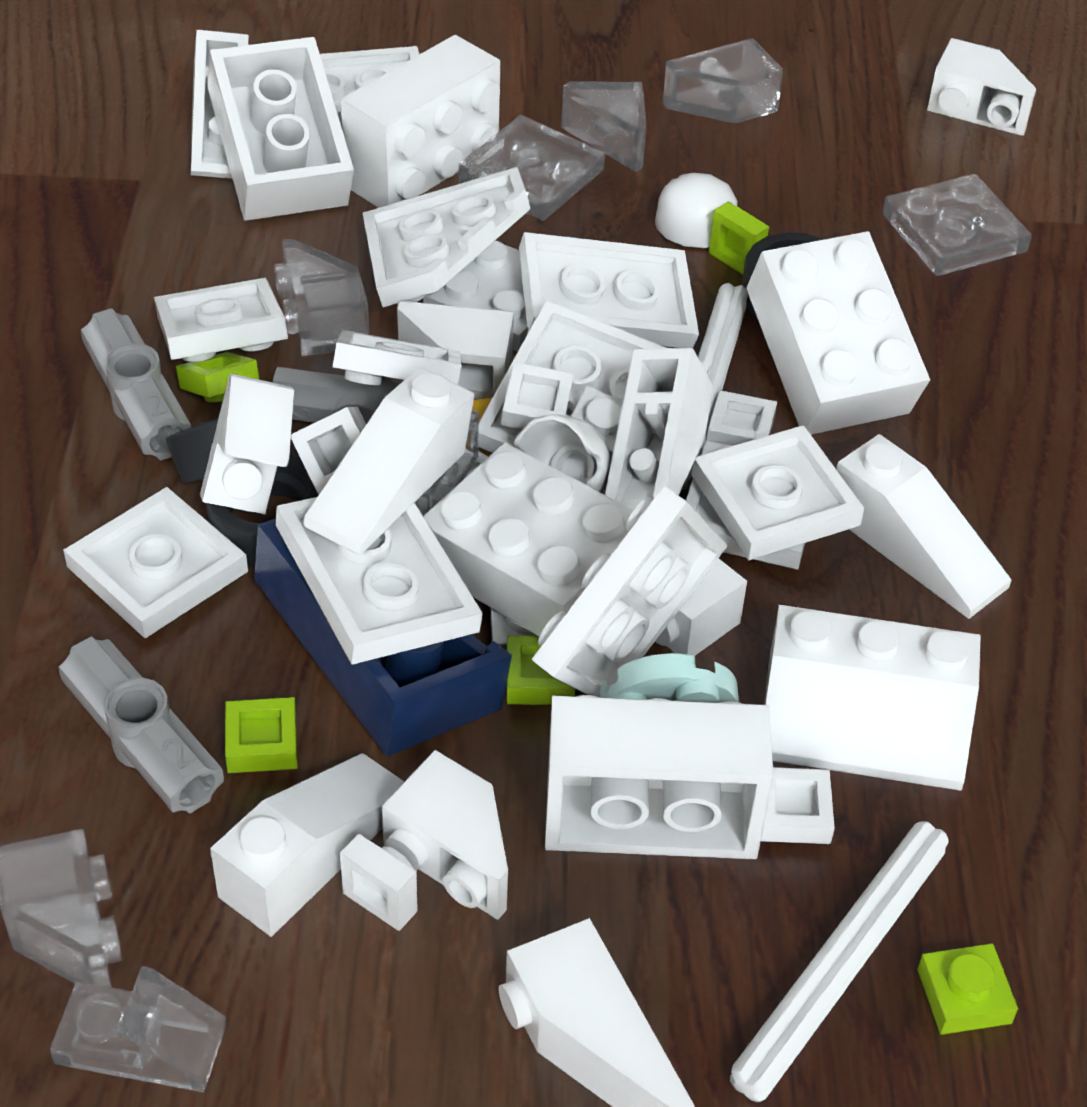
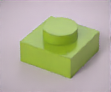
M728 201L714 210L709 253L743 275L746 255L753 244L768 236L769 226Z
M230 352L217 354L204 361L189 362L176 366L180 389L204 396V400L207 402L223 401L230 373L260 380L255 359Z
M507 635V651L512 655L507 679V704L552 705V696H575L574 687L554 678L531 660L541 648L538 644L539 636Z
M295 697L226 701L225 758L228 773L298 769Z
M993 943L922 954L917 970L940 1035L1012 1024L1018 1007Z

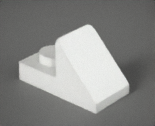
M229 374L200 492L202 502L261 514L266 513L277 466L287 467L289 461L294 389L292 387Z

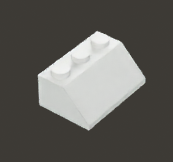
M779 605L770 651L764 705H769L773 761L961 791L965 779L979 690L981 635Z

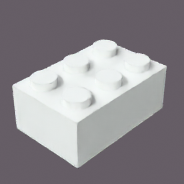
M453 35L341 98L342 131L354 167L351 190L378 208L423 194L498 148L500 60L461 37Z
M315 37L210 50L208 91L244 221L347 206L354 167Z
M869 231L762 251L746 289L798 425H804L810 435L909 414L928 385L930 377Z
M505 442L423 517L472 597L540 636L546 624L560 611L565 610L568 612L585 589L582 588V581L591 565L603 554L608 553L611 555L628 534L625 527L633 510Z
M580 695L576 697L552 696L545 850L757 859L773 781L769 705L742 704L735 701L720 703L671 701L664 698L648 700L599 698L593 695Z

